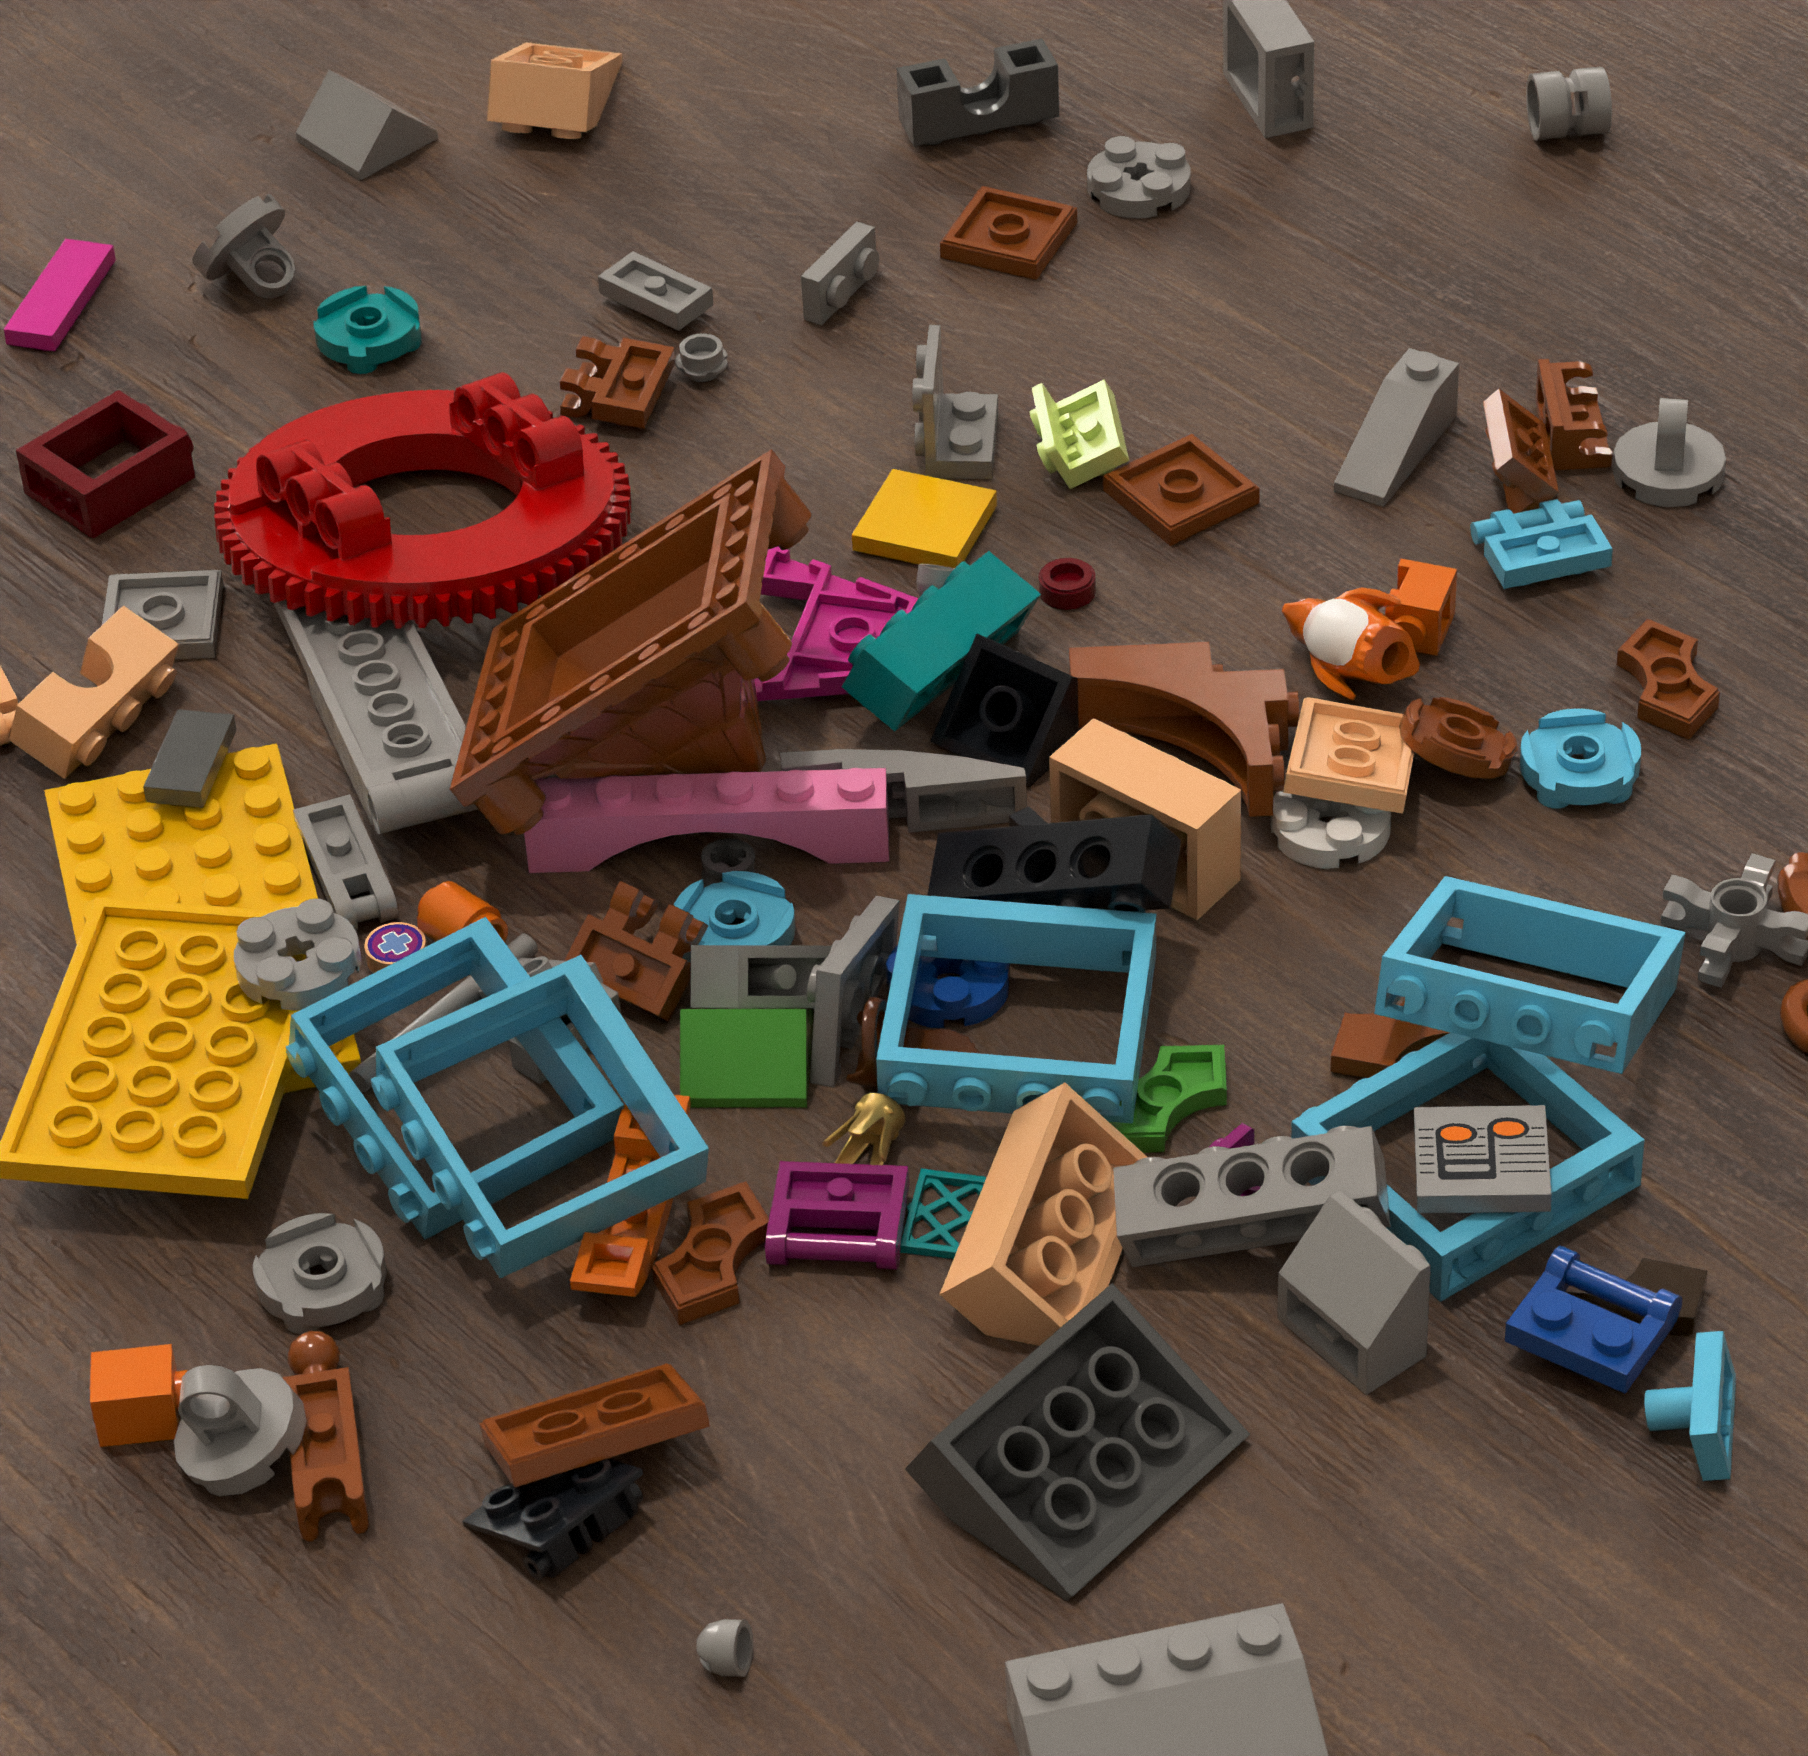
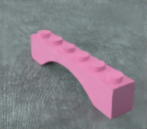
M886 768L647 776L614 775L596 778L560 779L553 777L540 779L535 782L546 795V800L541 807L544 815L533 828L524 833L529 873L590 871L611 856L638 844L671 835L700 832L741 833L773 839L804 850L829 864L889 862V810Z

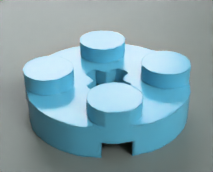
M1565 709L1549 713L1539 719L1537 730L1531 732L1530 735L1527 730L1522 737L1520 751V770L1528 785L1537 791L1538 801L1550 808L1559 809L1569 804L1622 803L1632 795L1633 784L1640 772L1641 744L1634 730L1624 722H1622V730L1614 725L1605 723L1606 714L1596 710ZM1583 754L1585 759L1572 758V755Z
M747 871L722 873L723 882L713 883L704 887L703 879L689 885L674 903L675 907L692 914L693 918L708 925L698 945H791L795 936L793 904L785 898V889L774 879L759 873ZM736 918L744 919L743 923L727 925V923H732ZM691 951L685 953L683 956V959L689 961L690 963Z

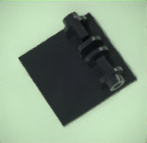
M607 1458L518 1487H514L511 1483L490 1492L484 1498L482 1506L462 1520L464 1527L527 1547L529 1554L523 1558L527 1571L537 1580H541L546 1575L555 1578L579 1558L577 1552L586 1554L592 1549V1540L602 1542L607 1538L608 1534H611L638 1513L637 1505L643 1501V1494L634 1481L644 1473L641 1468Z

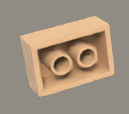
M1094 718L1049 757L1051 823L1152 814L1181 840L1171 903L1172 908L1198 920L1240 881L1241 789Z

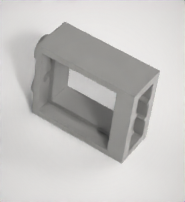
M1223 0V75L1263 136L1268 138L1313 128L1314 40L1286 0ZM1298 75L1299 80L1296 82H1291L1293 77Z

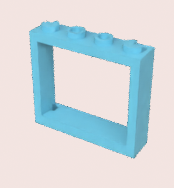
M1444 876L1382 956L1374 1014L1623 1074L1676 990L1686 932ZM1451 917L1464 920L1463 929L1447 926V923ZM1441 944H1446L1627 987L1628 989L1619 1003L1615 1004L1431 960V957ZM1401 997H1405L1404 1007L1396 1005ZM1614 1042L1617 1043L1615 1057L1595 1053L1597 1044L1611 1047Z
M908 894L876 1058L878 1093L892 1098L898 1104L908 1106L916 1105L1013 1114L1014 1110L1066 1083L1107 1121L1133 1124L1156 961L1157 914ZM920 956L1129 973L1116 1065L903 1047Z
M486 917L292 1014L289 1045L285 1046L288 1059L296 1073L302 1078L309 1076L319 1090L320 1102L329 1120L336 1126L343 1124L353 1138L354 1150L363 1168L369 1174L377 1172L388 1187V1197L397 1216L405 1223L412 1221L424 1240L463 1219L456 1208L447 1210L441 1203L437 1193H433L329 1046L468 975L473 977L486 997L530 978ZM560 1017L520 1034L516 1038L575 1118L471 1172L490 1205L614 1139L613 1136L621 1110L624 1109V1103Z
M582 955L376 1046V1077L371 1079V1084L377 1100L385 1111L395 1110L403 1123L401 1131L410 1153L416 1160L425 1158L434 1173L432 1181L441 1203L447 1210L457 1209L465 1222L463 1227L464 1234L473 1254L479 1260L487 1258L499 1278H503L581 1241L584 1232L598 1233L706 1182L709 1147ZM567 1014L660 1158L506 1230L414 1082Z
M1451 1032L1418 1051L1406 1054L1400 1061L1377 1074L1357 1081L1350 1089L1325 1103L1307 1109L1301 1116L1292 1120L1291 1127L1292 1138L1325 1134L1339 1126H1354L1358 1128L1372 1126L1373 1131L1413 1110L1414 1107L1422 1105L1488 1068L1530 1105H1545L1546 1118L1583 1149L1581 1152L1550 1169L1551 1212L1473 1213L1440 1232L1387 1185L1390 1227L1386 1228L1406 1245L1416 1247L1424 1255L1430 1264L1429 1292L1440 1302L1640 1186L1644 1152V1139L1545 1055ZM1326 1176L1315 1177L1308 1182L1311 1185H1316L1323 1181Z

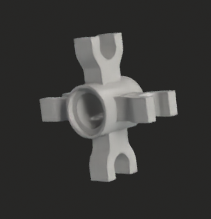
M1751 854L1741 878L1724 880L1718 883L1712 889V892L1704 891L1686 878L1671 875L1663 890V899L1669 900V903L1661 915V924L1676 929L1694 927L1707 931V936L1700 950V955L1706 958L1698 972V981L1722 988L1732 963L1750 960L1756 957L1762 948L1773 951L1787 962L1800 966L1803 965L1808 956V940H1805L1808 936V914L1799 911L1780 913L1767 909V903L1772 896L1773 886L1769 885L1768 881L1775 869L1776 860Z

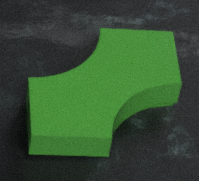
M1224 1045L1160 1046L1157 1062L1148 1073L1139 1079L1133 1124L1110 1123L1143 1153L1165 1152V1145L1170 1132L1182 1119L1205 1108L1227 1105Z

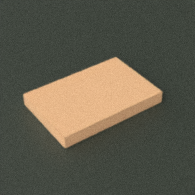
M1309 697L1304 698L1283 793L1403 814L1414 751L1410 749L1400 735L1399 725L1404 714Z

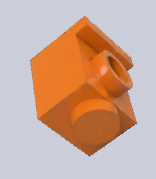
M1401 559L1398 564L1397 589L1392 588L1389 593L1399 598L1401 603L1400 606L1386 607L1385 615L1408 632L1415 652L1437 656L1455 615L1457 569Z

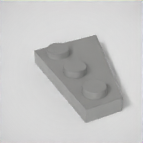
M875 896L860 916L855 915L853 917L849 930L843 938L833 942L829 955L823 963L815 965L811 971L807 986V999L809 1002L815 1003L810 1083L834 1088L841 1074V1064H839L840 1047L853 1048L859 1035L857 1014L863 1010L864 1004L870 997H877L886 978V959L897 946L900 900Z

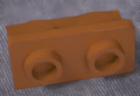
M1498 389L1483 401L1487 421L1485 431L1491 442L1494 458L1492 467L1497 477L1503 482L1507 507L1513 514L1538 509L1540 502L1552 500L1559 493L1545 423L1501 389Z

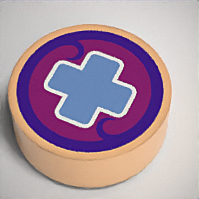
M393 922L377 927L367 936L364 944L367 966L372 973L427 947L424 933L415 925L404 922Z

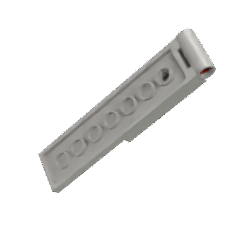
M287 600L273 603L308 676L310 695L371 825H374L377 834L477 810L478 808L474 804L464 807L449 790L466 726L412 620H408L401 629H395L392 620H386L378 628L371 627L370 618H364L356 625H349L348 615H343L331 622L327 621L326 611L310 617L306 615L305 606L289 610L287 609Z

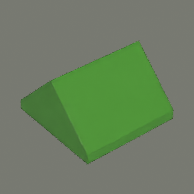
M680 1009V1095L690 1096V1108L807 1107L814 1021L813 1010Z

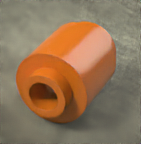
M446 881L431 888L423 895L419 902L418 929L434 942L484 917L489 920L504 942H506L508 935L507 923L501 918L499 910L455 882Z

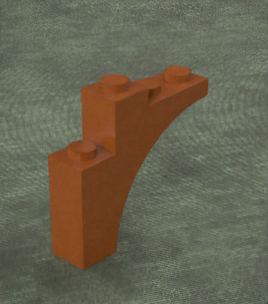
M1209 642L1069 648V674L1078 678L1079 728H1083L1094 718L1119 731L1152 737L1189 750L1216 766L1237 788L1241 789V795L1246 803L1249 817L1273 816V792H1283L1285 784L1284 761L1280 751L1288 750V727H1297L1299 721L1298 692H1287L1284 669L1223 672V664H1212Z

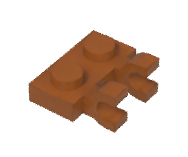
M582 336L576 347V357L590 360L593 363L582 362L579 370L565 369L560 380V389L574 392L577 395L566 394L560 406V415L581 417L586 415L592 408V419L611 422L620 426H633L644 429L675 365V347L623 338L619 347L606 345L594 338Z
M619 881L603 921L590 914L587 915L564 961L582 955L586 962L596 964L603 978L602 983L618 992L620 999L669 1022L691 978V963L683 959V956L691 951V945L699 944L708 925L693 918L692 914L669 904L663 914L659 931L653 943L651 944L633 935L635 930L643 928L650 921L659 902L644 895V892Z

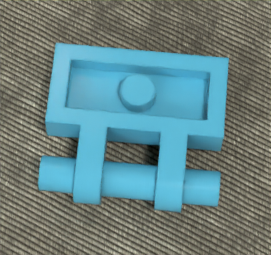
M1558 499L1540 502L1538 509L1514 514L1510 509L1496 511L1490 514V519L1472 522L1470 525L1473 542L1475 544L1484 543V556L1504 589L1525 586L1572 574H1582L1612 565L1613 548L1592 515L1585 516L1580 500L1561 504Z

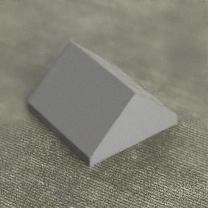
M328 70L296 131L297 142L359 181L438 139V131L378 93L331 70Z

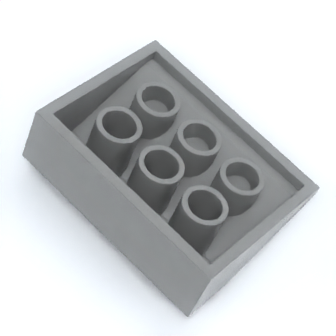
M1283 1603L1005 1661L1007 1716L1020 1756H1328L1304 1658Z

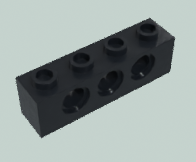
M1152 814L938 833L927 896L1145 913L1146 910L1171 909L1181 840Z

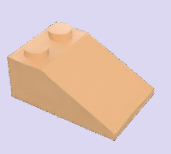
M524 43L491 60L487 121L502 122V130L507 132L531 133L532 126L551 128V136L579 139L582 132H588L598 125L621 67L623 54Z

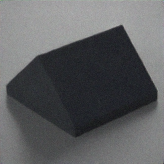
M976 634L930 742L963 757L1025 768L1026 786L1031 787L1050 769L1049 757L1079 731L1078 678L985 636Z

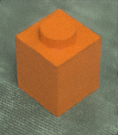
M172 1344L91 1352L90 1405L100 1447L175 1439L181 1420L178 1412L181 1380L188 1370L177 1371Z

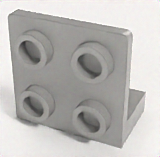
M929 325L927 345H917V378L913 379L912 388L913 412H918L919 422H923L915 424V456H925L926 476L948 479H992L999 412L998 394H978L975 392L944 394L941 326Z

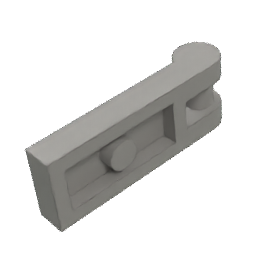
M351 795L294 809V820L301 833L305 851L327 902L333 907V912L347 919L355 930H358V923L378 918L380 923L399 918L394 892ZM366 891H369L370 895L359 897L356 899L351 900L350 896H355Z

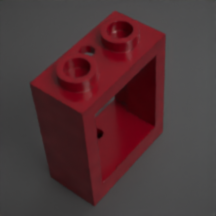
M120 390L16 449L24 493L92 539L195 478L192 459L194 447L188 433L181 426L173 425L153 412L145 403L137 402ZM125 440L142 450L95 479L77 469Z

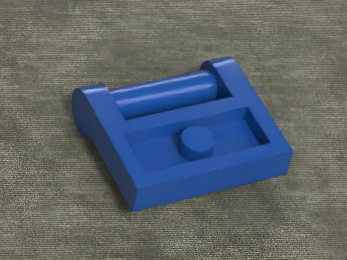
M1560 1245L1552 1252L1544 1273L1506 1322L1505 1342L1626 1394L1676 1323L1682 1307V1297L1663 1288L1657 1293L1588 1265L1580 1261L1579 1253ZM1569 1286H1572L1645 1318L1640 1324L1570 1295L1565 1291Z

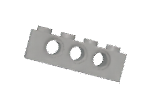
M1339 1126L1325 1134L1300 1138L1277 1136L1265 1140L1262 1144L1232 1149L1209 1147L1201 1150L1198 1154L1170 1159L1147 1157L1136 1161L1132 1165L1113 1168L1117 1238L1132 1267L1300 1241L1329 1196L1338 1190L1343 1191L1359 1206L1372 1210L1383 1226L1390 1227L1385 1158L1372 1126L1362 1128ZM1326 1176L1323 1181L1316 1185L1305 1186L1308 1181L1315 1177ZM1261 1186L1254 1194L1241 1196L1247 1189ZM1188 1197H1196L1191 1203L1176 1207L1182 1200Z

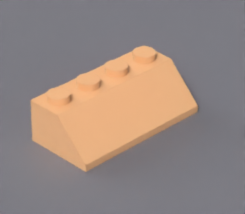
M1066 1083L1014 1110L939 1295L985 1335L1040 1346L1109 1286L1123 1249L1117 1238L1113 1168L1132 1165L1140 1159L1147 1158V1156Z

